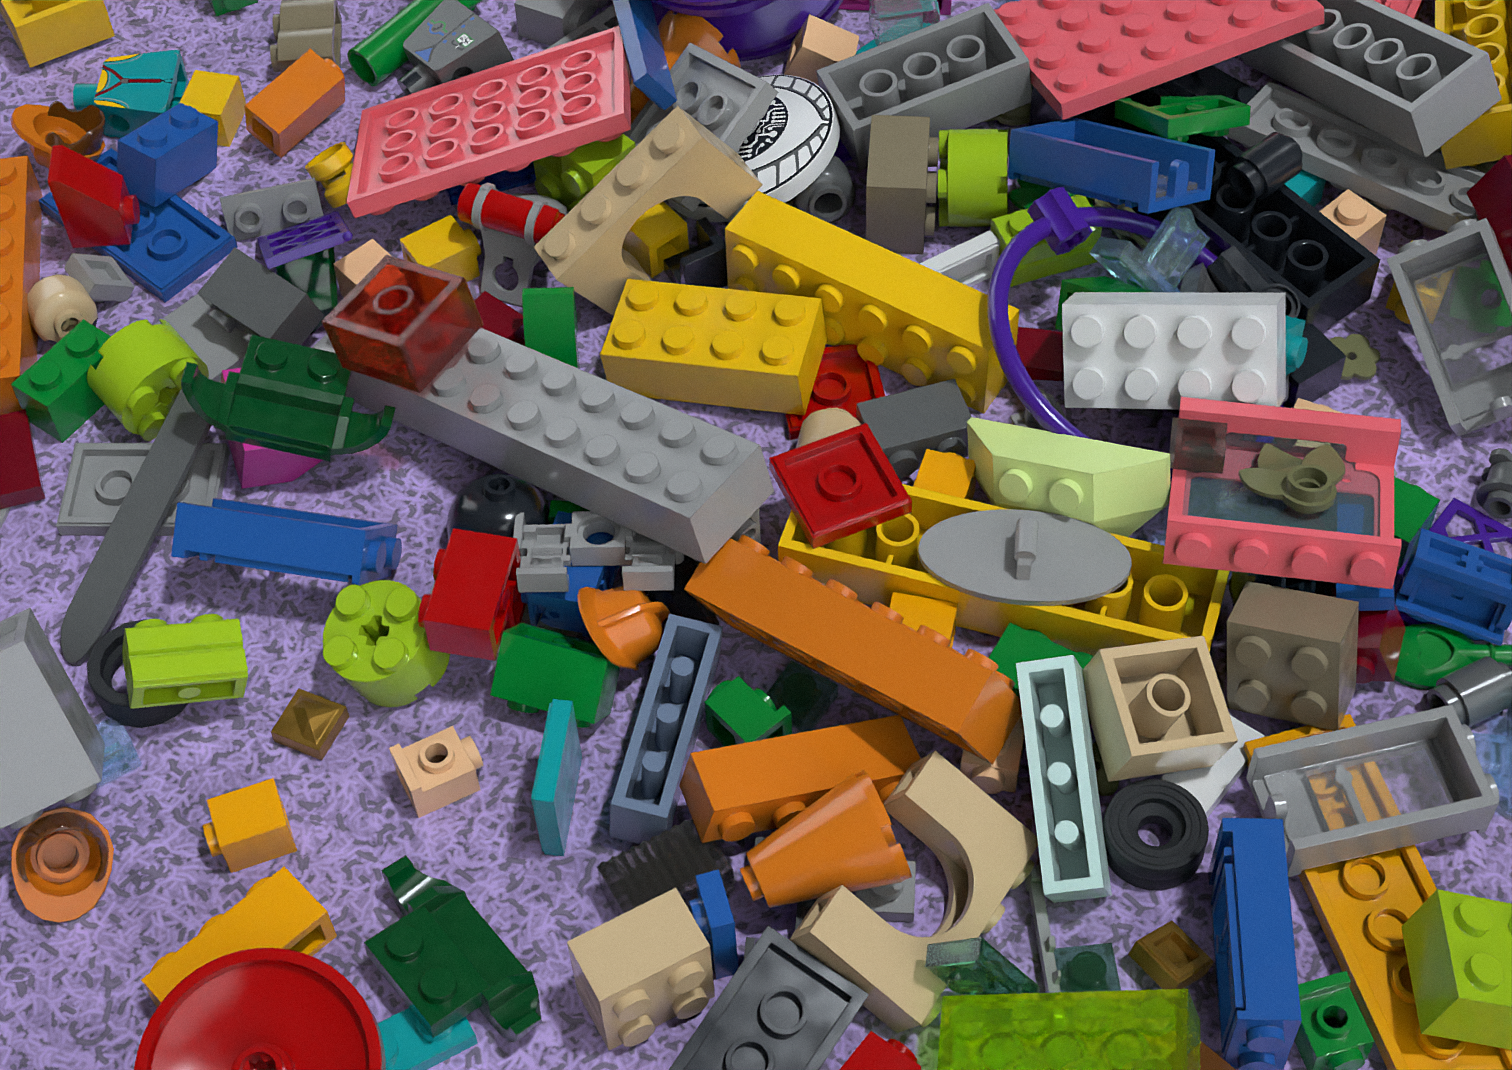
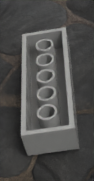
M1317 0L1324 6V24L1241 54L1242 60L1247 66L1425 158L1502 99L1488 52L1374 0Z

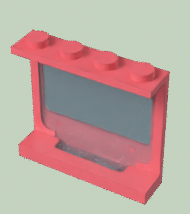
M1181 397L1163 563L1393 589L1401 551V539L1394 538V465L1401 435V419ZM1266 443L1302 460L1315 448L1329 444L1337 451L1345 465V476L1335 485L1337 489L1335 503L1329 509L1314 514L1299 513L1286 505L1282 500L1263 497L1250 491L1243 485L1238 472L1245 468H1257L1260 451Z

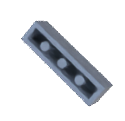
M668 615L611 801L609 837L665 850L682 792L679 785L690 753H693L705 712L704 701L710 695L718 667L723 626L677 615Z

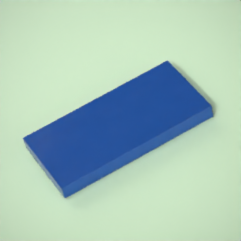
M113 148L104 152L97 160H93L117 172V151ZM49 192L38 200L41 209L64 226L52 192ZM175 194L156 207L138 199L140 221L139 224H133L131 244L91 248L102 256L113 257L123 272L166 303L238 246L234 236Z

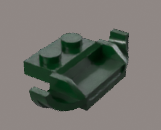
M252 334L240 373L229 371L225 383L207 378L198 369V364L190 362L186 363L181 379L182 391L188 403L207 423L226 433L225 439L329 462L332 455L354 454L378 444L387 436L396 407L385 405L382 411L375 414H363L353 411L354 398L346 397L352 374L354 357Z
M406 855L381 870L385 884L404 917L364 942L366 955L432 1038L477 1008L497 1032L509 1042L518 1041L527 1032L542 1023L539 993L532 971H527L470 903L465 891L445 880L423 874L414 867Z

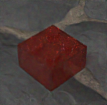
M385 255L321 321L342 368L421 393L483 326L482 319L464 277L389 255Z

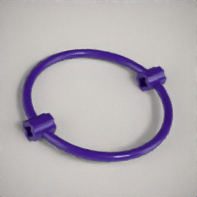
M1058 187L1049 190L1044 196L1032 203L1027 212L1034 222L1016 234L998 258L989 283L987 317L998 361L1012 389L1026 409L1047 431L1091 439L1067 421L1040 392L1023 365L1014 344L1008 315V297L1014 272L1022 258L1043 239L1046 240L1056 255L1070 252L1074 247L1086 241L1093 232L1090 227H1107L1144 236L1174 250L1196 266L1203 263L1206 269L1218 257L1185 233L1151 217L1109 207L1077 208L1064 187ZM1251 435L1250 438L1274 440L1275 437ZM1170 468V489L1173 468ZM1193 482L1190 485V489L1204 487L1217 507L1233 500L1248 490L1244 486L1207 482Z

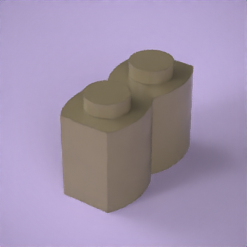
M282 0L280 14H273L272 18L274 36L277 44L270 46L273 71L284 72L309 49H312L323 59L328 58L341 69L342 18L337 0Z

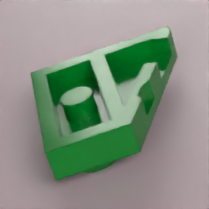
M1222 95L1160 97V105L1152 107L1134 102L1130 97H1124L1115 101L1114 118L1157 134L1162 138L1187 142L1189 135L1200 133L1205 136H1225L1229 134V128L1250 125L1251 106Z

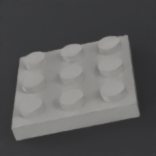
M689 43L670 69L677 101L666 110H663L649 99L631 124V130L626 131L624 135L634 141L637 146L671 111L679 106L738 153L744 140L757 122L765 116L769 105L779 92L759 77ZM692 196L670 198L691 212H694L702 201Z

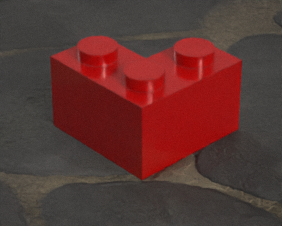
M452 529L447 548H440L435 557L433 568L435 584L432 594H424L419 607L418 623L420 627L425 628L431 651L495 661L503 631L521 623L526 604L522 603L516 578V568H520L521 561L517 538Z

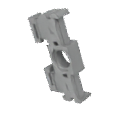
M592 511L573 512L571 524L526 525L524 512L519 513L515 518L513 538L518 539L521 557L520 568H516L519 593L569 592V575L567 574V567L564 566H571V561L572 566L631 565L622 566L624 591L674 590L675 560L676 564L682 563L684 561V554ZM597 532L609 533L614 537L611 541L601 545L591 544L586 541L588 536Z

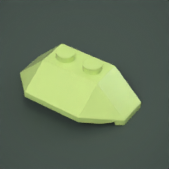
M974 417L967 421L969 459L974 460L976 465L975 478L994 506L1067 516L1094 525L1106 532L1129 537L1169 504V453L1072 435L1056 434L1050 431Z

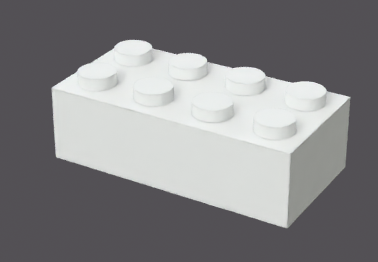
M1075 292L1062 304L1065 408L1179 410L1181 397L1280 407L1286 397L1285 293Z

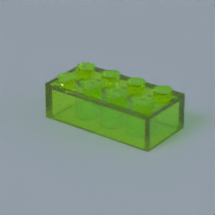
M1188 989L942 996L937 1070H1200V1018Z

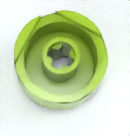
M939 130V159H941L940 169H938L939 226L991 227L992 218L1008 214V130Z
M147 319L120 329L99 349L98 352L103 356V359L95 370L90 364L87 372L88 385L127 431L140 435L145 441L155 439L175 399L182 389L181 379L187 362L198 364L200 372L209 378V370L205 362L171 324L162 319H159L161 324L152 325Z
M390 580L372 581L360 586L355 584L349 585L339 592L335 601L336 605L329 614L323 631V657L335 672L369 702L382 707H399L417 700L418 698L415 695L429 684L432 687L437 684L446 671L450 654L430 650L425 628L420 627L418 623L421 598L408 586Z

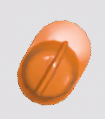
M624 586L604 591L591 587L579 589L577 595L579 610L583 622L599 650L611 663L618 667L638 671V664L658 650L663 635L661 623L671 614L669 609L662 602H651L644 591H624Z

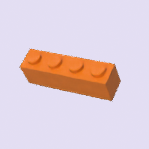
M899 714L690 753L679 786L701 842L705 843L720 839L733 842L741 840L751 833L775 828L779 829L847 777L862 770L869 775L884 804L910 765L921 758Z

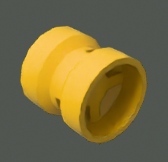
M340 142L327 148L305 166L311 178L321 182L325 188L324 197L332 208L347 204L353 167V153L345 142Z

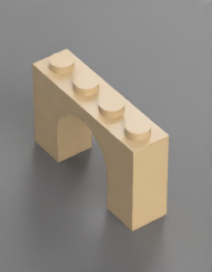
M677 106L534 246V249L557 281L567 287H574L576 293L614 316L627 279L651 281L635 257L622 248L629 229L642 214L667 199L678 196H692L702 200L728 219L763 184L737 152Z
M936 750L910 765L883 805L892 817L933 851L944 869L948 882L949 899L946 914L938 929L930 937H917L903 933L888 924L847 888L841 885L823 894L816 900L789 939L868 993L869 995L863 1006L897 1033L917 1026L926 1027L937 1017L945 1004V999L941 996L942 992L951 979H958L973 962L976 953L971 949L981 933L986 934L1001 919L1005 912V906L1001 904L1002 900L1010 888H1017L1028 877L1034 867V862L1030 857L1038 846L1037 836Z

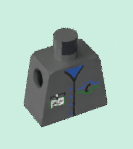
M443 0L404 41L403 50L413 68L401 77L397 83L405 95H409L513 61L514 59L499 30L459 1Z

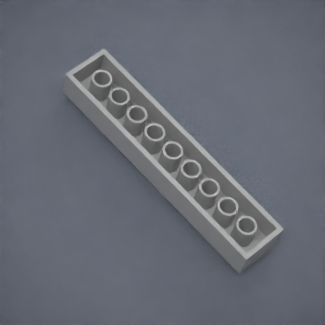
M380 286L368 295L359 306L340 323L332 327L312 347L354 357L352 374L346 397L354 398V402L377 413L382 411L385 405L396 407L393 420L704 564L717 553L774 492L759 444L383 286Z

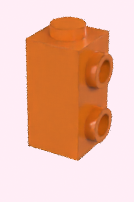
M309 49L244 105L247 131L279 158H282L345 102V76L342 70L332 60L328 58L323 59L312 49Z

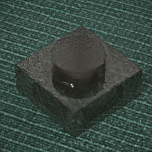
M1173 418L1169 449L1170 468L1187 470L1193 473L1209 472L1223 474L1228 423Z

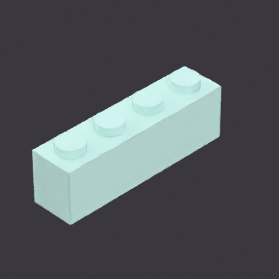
M1074 655L1016 663L1044 895L1053 903L1112 896L1083 670Z

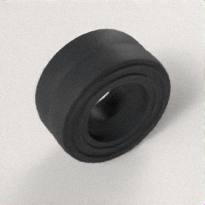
M1141 780L1121 789L1108 804L1103 820L1108 866L1125 882L1146 890H1166L1186 882L1201 865L1209 836L1207 817L1200 802L1185 788L1165 780ZM1146 824H1158L1169 832L1171 839L1165 845L1151 846L1141 840L1138 830Z

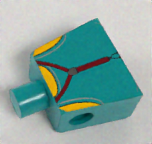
M180 50L109 57L103 63L98 83L75 84L73 89L75 109L82 110L89 105L96 106L105 116L104 135L118 138L124 137L179 104L189 83Z

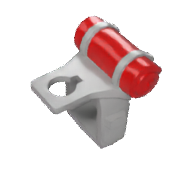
M469 182L465 185L458 199L457 215L460 221L472 224L474 228L480 229L482 233L485 260L481 293L486 291L499 300L523 306L522 290L523 288H530L533 268L539 260H542L534 246L569 213L565 205L558 200L535 193L506 194L498 191L495 188V184L488 182L482 185ZM506 257L513 259L512 267L518 274V284L513 290L502 288L496 280V269L506 261Z

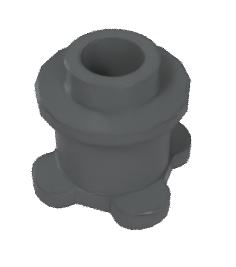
M1497 448L1491 451L1489 457L1490 467H1486L1483 470V482L1477 489L1476 499L1479 505L1491 516L1499 519L1512 518V454L1507 449Z

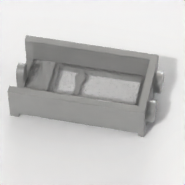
M1486 218L1479 221L1476 219L1463 220L1449 227L1447 234L1429 242L1425 239H1420L1403 245L1398 249L1397 255L1387 258V262L1449 426L1457 436H1461L1512 417V277L1496 235Z
M1453 705L1255 748L1246 776L1262 818L1283 819L1288 877L1300 875L1301 871L1475 830L1477 834L1486 832L1499 805V791L1496 782L1489 773L1484 774L1476 756V743L1473 733L1466 724H1461Z

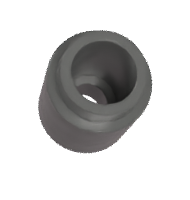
M1488 656L1482 657L1438 679L1436 687L1430 689L1427 693L1430 709L1453 705L1461 724L1471 727L1512 706V671L1502 662H1496Z

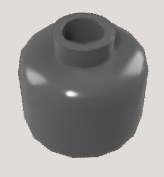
M833 155L831 161L818 178L793 198L796 208L828 223L839 221L847 215L854 205L856 191L846 165Z

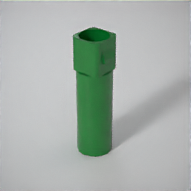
M443 0L412 1L348 51L347 57L358 77L372 87L377 86L407 63L409 59L403 50L404 41ZM482 0L457 1L473 12L477 4Z

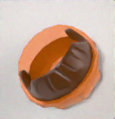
M54 101L50 107L25 104L15 108L10 118L12 128L20 138L27 142L36 162L47 168L50 165L51 150L54 145H63L91 160H97L105 148L103 141L105 116L94 105H89L82 110L73 111L66 108L60 101Z
M67 806L43 811V814L38 819L20 828L11 847V871L16 891L25 908L42 920L58 923L75 920L93 909L105 891L112 871L114 848L108 830L91 813Z

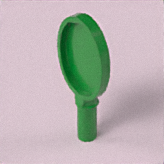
M1423 623L1405 626L1406 630L1403 636L1394 680L1416 689L1430 690L1436 687L1438 679L1485 656L1491 657L1496 662L1512 666V644H1502L1501 646L1490 642L1488 644H1475L1463 633L1439 624Z

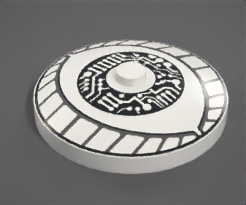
M791 75L759 76L760 79L768 82L779 93L769 105L765 116L757 122L744 140L738 154L763 184L757 191L786 203L812 184L831 161L840 137L839 119L827 93L814 82ZM667 199V201L675 210L689 218L699 220L706 217L709 222L732 221L749 199L728 219L703 201L699 203L694 212L689 211L671 199Z

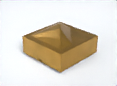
M298 688L271 730L274 742L323 760L350 716L346 706Z
M1172 920L1137 940L1128 953L1170 997L1202 978L1214 963Z

